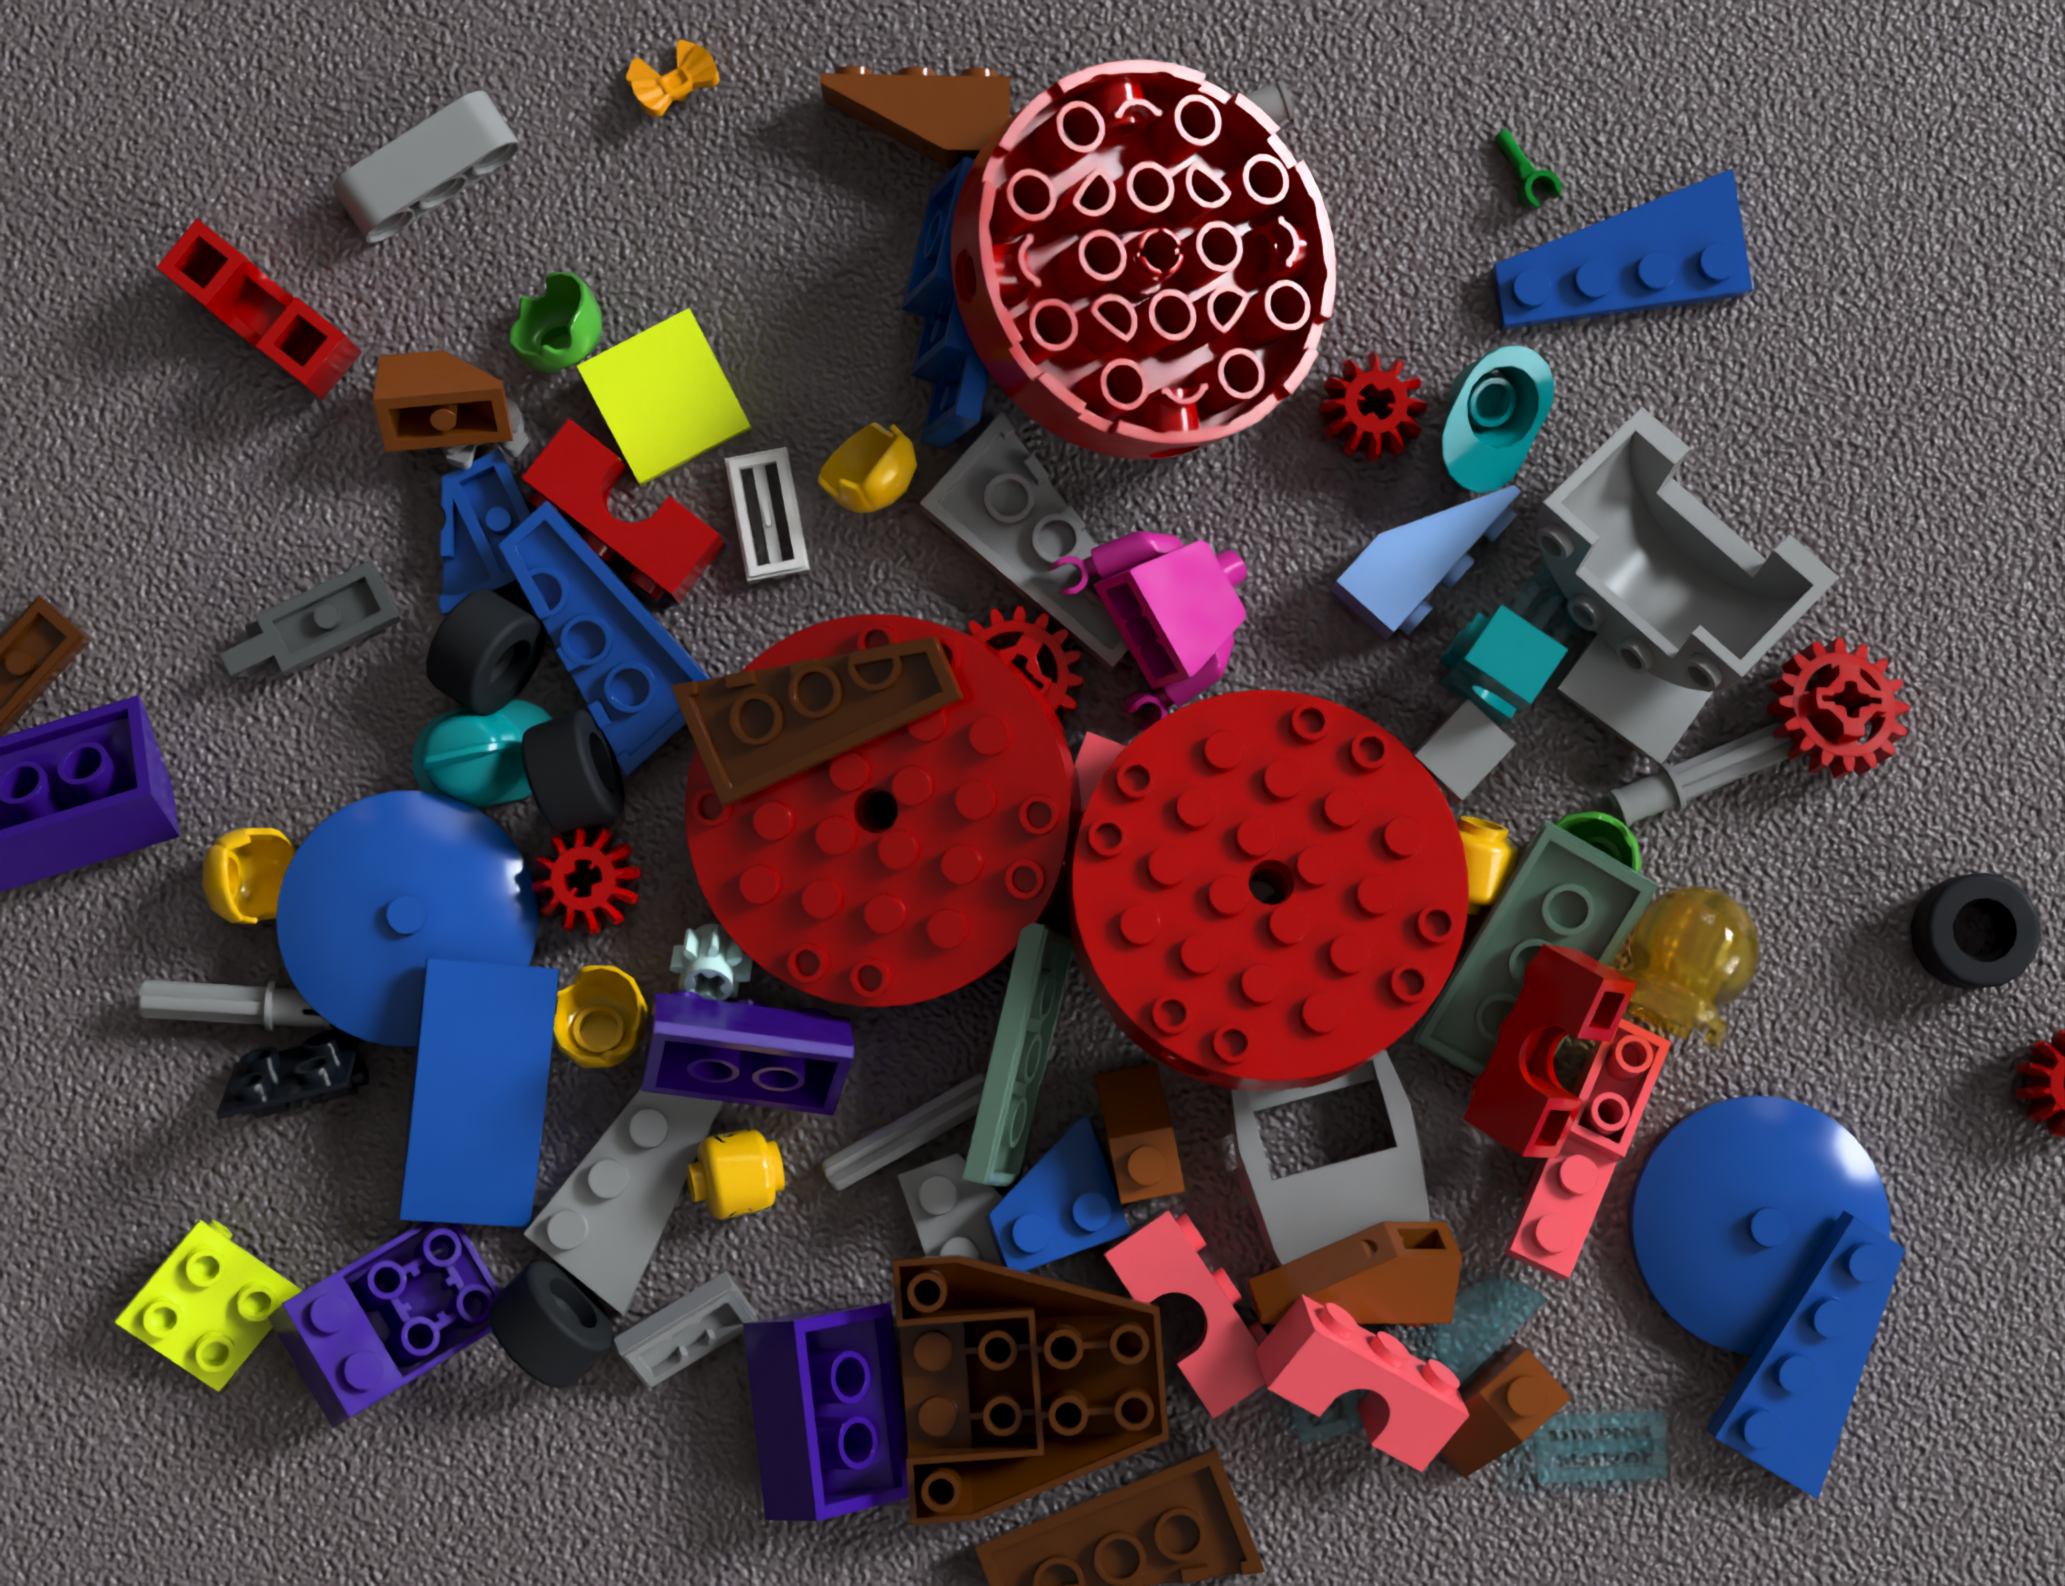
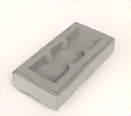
M725 1271L615 1337L614 1342L621 1357L643 1384L650 1389L744 1332L743 1323L758 1321L752 1305Z

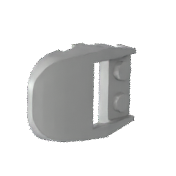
M1386 1050L1349 1074L1305 1089L1300 1087L1285 1090H1263V1092L1230 1089L1231 1104H1227L1237 1163L1235 1171L1241 1193L1246 1195L1258 1223L1257 1229L1270 1258L1278 1267L1383 1221L1429 1222V1205L1421 1150L1422 1145L1411 1104ZM1378 1080L1395 1147L1280 1178H1271L1254 1111L1366 1081Z

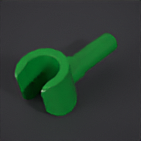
M1508 129L1499 132L1495 136V140L1514 167L1515 173L1521 181L1517 188V198L1524 208L1529 210L1540 208L1538 200L1531 191L1533 181L1543 183L1551 198L1556 199L1561 195L1562 185L1556 174L1549 170L1536 171Z

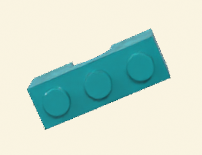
M1501 604L1488 618L1478 612L1474 619L1468 622L1462 631L1458 632L1439 660L1442 665L1448 668L1439 684L1462 700L1466 701L1469 699L1487 717L1499 725H1503L1512 718L1516 710L1521 712L1532 704L1568 649Z

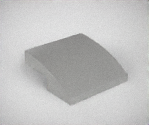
M1595 632L1588 641L1590 643L1564 676L1555 691L1657 766L1661 765L1713 691L1705 692L1677 686L1647 671L1643 674L1635 673L1622 664L1616 654V650Z

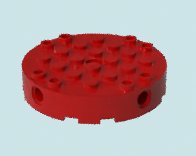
M1154 60L1106 62L1068 75L1037 95L999 127L980 150L961 187L951 232V268L958 308L968 336L993 379L1015 404L1047 430L1070 443L1090 451L1119 458L1146 460L1186 455L1204 449L1259 422L1285 397L1290 396L1308 374L1319 354L1315 350L1322 334L1324 322L1331 319L1334 304L1336 260L1332 231L1321 194L1304 160L1299 163L1295 161L1288 148L1276 135L1280 127L1261 108L1243 94L1238 92L1233 96L1218 86L1205 81L1206 74L1173 63Z
M864 614L840 617L817 623L791 634L752 660L741 672L757 671L789 665V663L822 659L849 654L853 651L936 637L939 638L965 699L730 806L721 805L697 746H695L689 767L685 797V823L688 847L698 882L714 915L737 945L766 971L801 991L833 1002L871 1007L909 1005L934 999L975 983L996 971L1015 956L1022 928L1032 923L1045 924L1060 900L1067 884L1069 860L1081 822V795L1077 768H1074L1071 751L1064 736L1062 724L1037 685L1032 683L1004 654L974 636L935 622L892 614ZM885 791L894 797L897 804V817L894 824L889 828H884L876 821L873 809L871 808L872 802H875L876 798Z
M1249 690L1202 699L1174 711L1139 734L1116 757L1092 793L1080 822L1069 860L1066 894L1071 928L1070 936L1077 961L1087 984L1092 986L1101 1003L1111 1014V1019L1116 1026L1153 1058L1179 1073L1201 1082L1227 1089L1263 1092V1090H1285L1300 1087L1305 1089L1349 1074L1376 1058L1418 1021L1442 990L1455 964L1467 922L1469 885L1464 846L1451 809L1430 773L1396 737L1356 711L1326 699L1281 690ZM1270 879L1279 892V904L1269 905L1261 903L1251 893L1249 883L1254 880Z

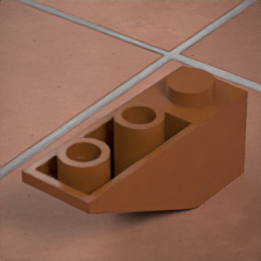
M842 66L835 70V74L820 73V85L825 103L947 168H954L964 156L975 159L996 130L1010 119V76H998L995 70L988 68L964 69L960 72V76L935 75L934 70L925 67H905L898 70V75L873 74L871 69L862 66Z
M1383 1221L1250 1279L1248 1290L1260 1324L1277 1325L1301 1294L1323 1306L1327 1303L1338 1305L1348 1312L1359 1326L1364 1324L1399 1323L1408 1327H1422L1428 1323H1452L1462 1255L1446 1222Z

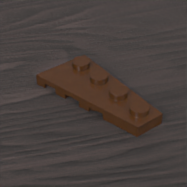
M936 637L853 651L849 654L822 659L789 663V665L757 671L739 672L697 682L691 681L670 685L722 806H730L965 699L939 638Z
M1215 1446L975 1542L974 1545L989 1586H1150L1180 1581L1189 1583L1210 1580V1577L1238 1573L1247 1575L1265 1572Z

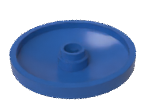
M409 790L376 794L351 803L329 816L313 830L296 851L283 878L278 897L276 923L279 949L284 965L297 990L307 1003L326 1021L339 1030L372 1044L397 1048H416L417 1029L421 1016L425 961L427 958L520 966L530 965L538 933V903L536 893L532 891L531 885L533 880L525 860L514 842L492 819L476 808L457 799L425 791Z
M1739 1096L1722 1099L1690 1112L1673 1124L1657 1140L1645 1157L1632 1188L1628 1211V1233L1632 1257L1638 1274L1653 1300L1670 1319L1691 1335L1711 1345L1732 1352L1753 1355L1843 1210L1890 1238V1215L1886 1193L1872 1160L1858 1141L1839 1123L1826 1114L1793 1100L1768 1096Z

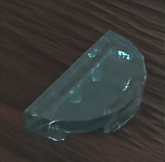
M1494 1278L1472 1283L1456 1294L1452 1323H1438L1435 1336L1438 1362L1449 1368L1458 1378L1461 1385L1548 1299L1525 1283L1504 1278Z

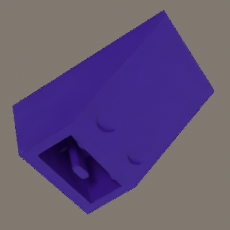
M424 1221L282 1303L268 1316V1319L334 1429L491 1333L488 1308L494 1297L501 1291L460 1223Z

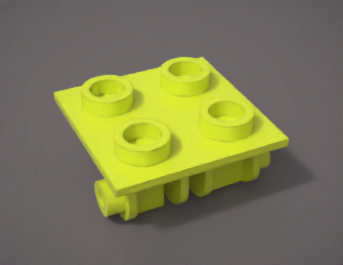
M199 1219L114 1322L219 1392L273 1328L268 1316L282 1303L300 1294L302 1289L230 1240L233 1236L232 1233L221 1223L212 1220L208 1225Z

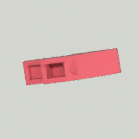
M1622 1018L1611 1042L1596 1041L1570 1092L1583 1100L1582 1105L1558 1157L1539 1158L1522 1198L1525 1204L1504 1254L1562 1282L1570 1278L1617 1161L1626 1155L1672 1042Z

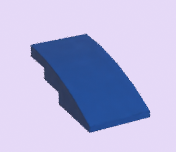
M966 156L929 194L901 309L925 317L911 376L934 383L920 442L941 449L946 448L980 421L988 370L978 356L966 331L958 308L952 278L951 232L954 212L963 182L975 160Z
M434 958L426 959L420 1024L417 1029L413 1085L409 1098L399 1220L529 1228L546 1105L559 969Z

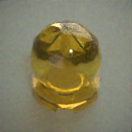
M1701 885L1673 888L1651 900L1634 926L1629 943L1634 968L1628 969V971L1613 968V970L1637 983L1630 999L1633 1002L1629 1010L1631 1014L1687 1041L1693 1030L1706 1034L1703 1045L1711 1050H1719L1730 1026L1719 1017L1717 1009L1739 999L1754 980L1761 957L1758 928L1746 908L1724 891Z

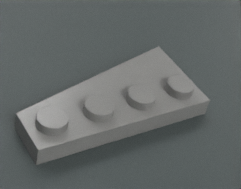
M1002 411L920 502L919 510L1040 613L1044 612L1049 615V620L1059 629L1066 628L1072 640L1112 672L1130 649L1093 586L1102 578L1099 574L1089 577L1084 589L1075 594L1062 595L1057 592L1066 588H1072L1078 582L1079 575L1077 569L1071 564H1063L1049 571L1052 563L1059 558L1073 556L1083 560L1092 556L1091 549L1097 547V545L1086 532L1085 524L1072 506L1068 507L1049 481L1048 473L1035 455H1031L1017 437L1015 428Z
M640 1088L523 1235L620 1314L625 1315L636 1294L635 1291L646 1267L650 1263L661 1240L660 1237L671 1213L686 1186V1164L696 1162L698 1146L704 1138L709 1136L724 1102L643 1092Z

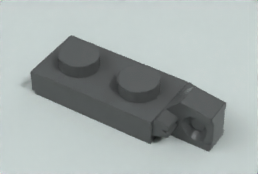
M367 561L255 615L257 620L245 627L250 639L219 654L230 677L236 678L237 681L246 679L266 670L268 677L272 680L284 674L288 676L402 621L376 565L372 561Z

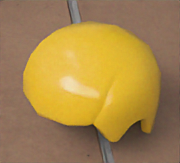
M878 423L868 424L847 439L822 466L817 480L818 483L845 509L856 513L874 512L893 504L907 491L916 470L917 462L913 443L896 425L892 424L889 427L893 432L891 433Z
M240 828L227 832L215 839L214 845L208 849L203 862L201 883L212 911L230 923L254 925L262 920L276 919L281 884L287 868L296 853L294 845L281 831L273 828Z
M588 965L579 969L576 979L570 985L557 992L553 1039L563 1056L582 1068H601L618 1065L637 1050L645 1038L648 1008L634 978L615 966Z

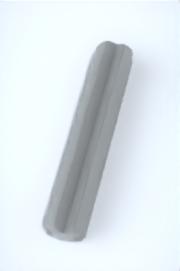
M985 1073L975 1075L825 1159L822 1163V1169L831 1186L836 1191L843 1190L977 1115L987 1075Z

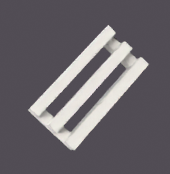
M787 447L724 458L748 584L760 583L761 580L770 578L774 580L786 578V575L796 573L798 575L811 573ZM777 463L794 559L783 561L765 467V465ZM748 468L753 469L770 564L758 566L741 470Z

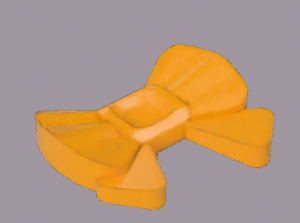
M679 40L676 44L677 68L663 76H660L642 59L637 57L632 60L626 74V80L629 86H632L635 97L645 113L654 118L661 117L672 101L683 102L695 88L714 87L719 83L720 78L715 62L706 49L698 44Z

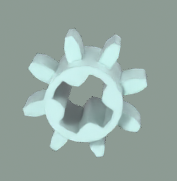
M706 924L698 927L696 930L691 928L686 930L684 945H675L673 948L670 971L680 973L678 985L680 991L693 992L708 1000L723 1001L728 997H737L739 982L750 981L753 959L743 953L744 951L728 935L722 925Z

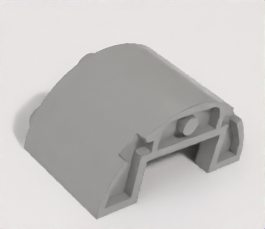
M1641 407L1542 503L1538 516V532L1535 535L1536 542L1543 552L1556 583L1569 601L1567 608L1572 619L1582 628L1599 634L1616 650L1619 660L1629 670L1638 674H1643L1647 671L1674 685L1698 691L1711 692L1726 689L1736 684L1830 588L1839 576L1790 534L1773 550L1767 560L1672 478L1691 448L1645 408Z

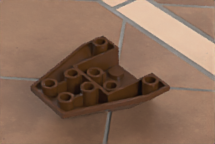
M958 1254L892 1260L896 1322L900 1330L908 1444L906 1465L911 1525L979 1520L1169 1440L1160 1309L1158 1305Z

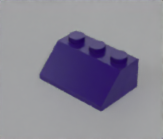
M139 695L0 737V892L180 837L173 786L146 709Z
M676 991L670 994L655 993L649 1020L641 1091L834 1116L854 1056V1043L849 1018L832 1016L829 1012L818 1008H804L798 1011L769 1008L764 1003L756 1000L745 999L735 1001L734 1003L708 1000L699 994L689 991Z
M891 1302L796 1313L743 1323L765 1520L820 1521L909 1498L906 1465L908 1445Z

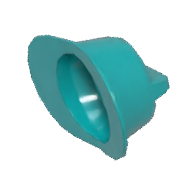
M1521 345L1501 346L1464 367L1454 379L1448 397L1449 412L1441 433V457L1448 475L1460 487L1476 493L1496 491L1510 482L1522 466L1539 429L1546 420L1554 395V380L1549 365L1536 351Z
M512 700L503 709L489 715L476 714L464 707L448 711L433 718L419 733L413 748V773L420 789L425 792L457 799L474 808L520 800L533 795L523 766L521 752L522 736L528 728L553 718L542 707L524 700Z

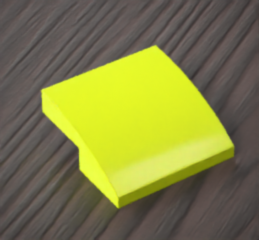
M690 308L577 365L640 486L752 429Z

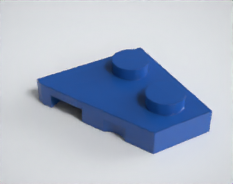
M500 449L473 461L470 469L463 470L458 468L442 476L441 507L444 509V527L441 530L440 556L443 558L442 595H439V607L445 617L455 605L471 593L481 589H490L502 593L519 584L498 544L532 514V511L504 453Z
M1088 1116L1078 1119L1023 1176L1014 1188L985 1216L1002 1266L1025 1272L1131 1233Z

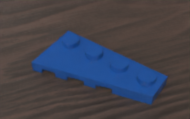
M1733 168L1496 263L1491 271L1501 331L1748 296L1753 291Z
M547 500L502 540L498 546L536 615L543 622L557 648V653L567 671H570L588 704V709L599 729H602L616 754L615 758L627 777L686 724L670 685L691 681L697 682L711 678Z
M1843 1210L1705 1430L1717 1440L1818 1499L1906 1248Z

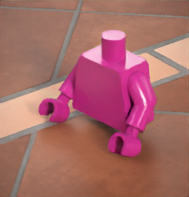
M1135 531L1091 549L1092 556L1083 560L1073 556H1066L1057 559L1050 566L1049 571L1063 564H1071L1078 571V582L1072 588H1066L1057 592L1062 595L1078 593L1084 589L1089 577L1097 574L1100 575L1102 580L1093 585L1152 690L1163 687L1155 695L1143 690L1134 692L1126 699L1124 711L1128 714L1138 710L1144 703L1152 702L1154 705L1153 715L1138 726L1141 731H1145L1155 722L1168 715L1167 709L1175 704L1179 708L1223 677L1235 642L1233 632L1245 620L1246 611L1234 588L1246 579L1247 569L1241 557L1234 551L1229 549L1222 550L1215 555L1209 544L1202 539L1184 546L1173 534Z

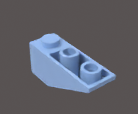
M1513 485L1378 534L1338 578L1330 591L1386 641L1398 628L1408 636L1434 608L1425 600L1427 595L1440 581L1451 589L1475 562L1466 553L1475 542L1484 535L1492 543L1518 515L1509 505L1521 491Z

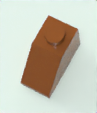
M444 350L381 355L379 357L373 402L386 452L513 441V429L503 381Z
M1152 1063L1094 1075L1119 1202L1125 1204L1185 1192L1173 1127L1158 1064Z
M1515 1341L1460 1391L1470 1416L1440 1451L1466 1478L1523 1443L1564 1406L1571 1397L1529 1349Z

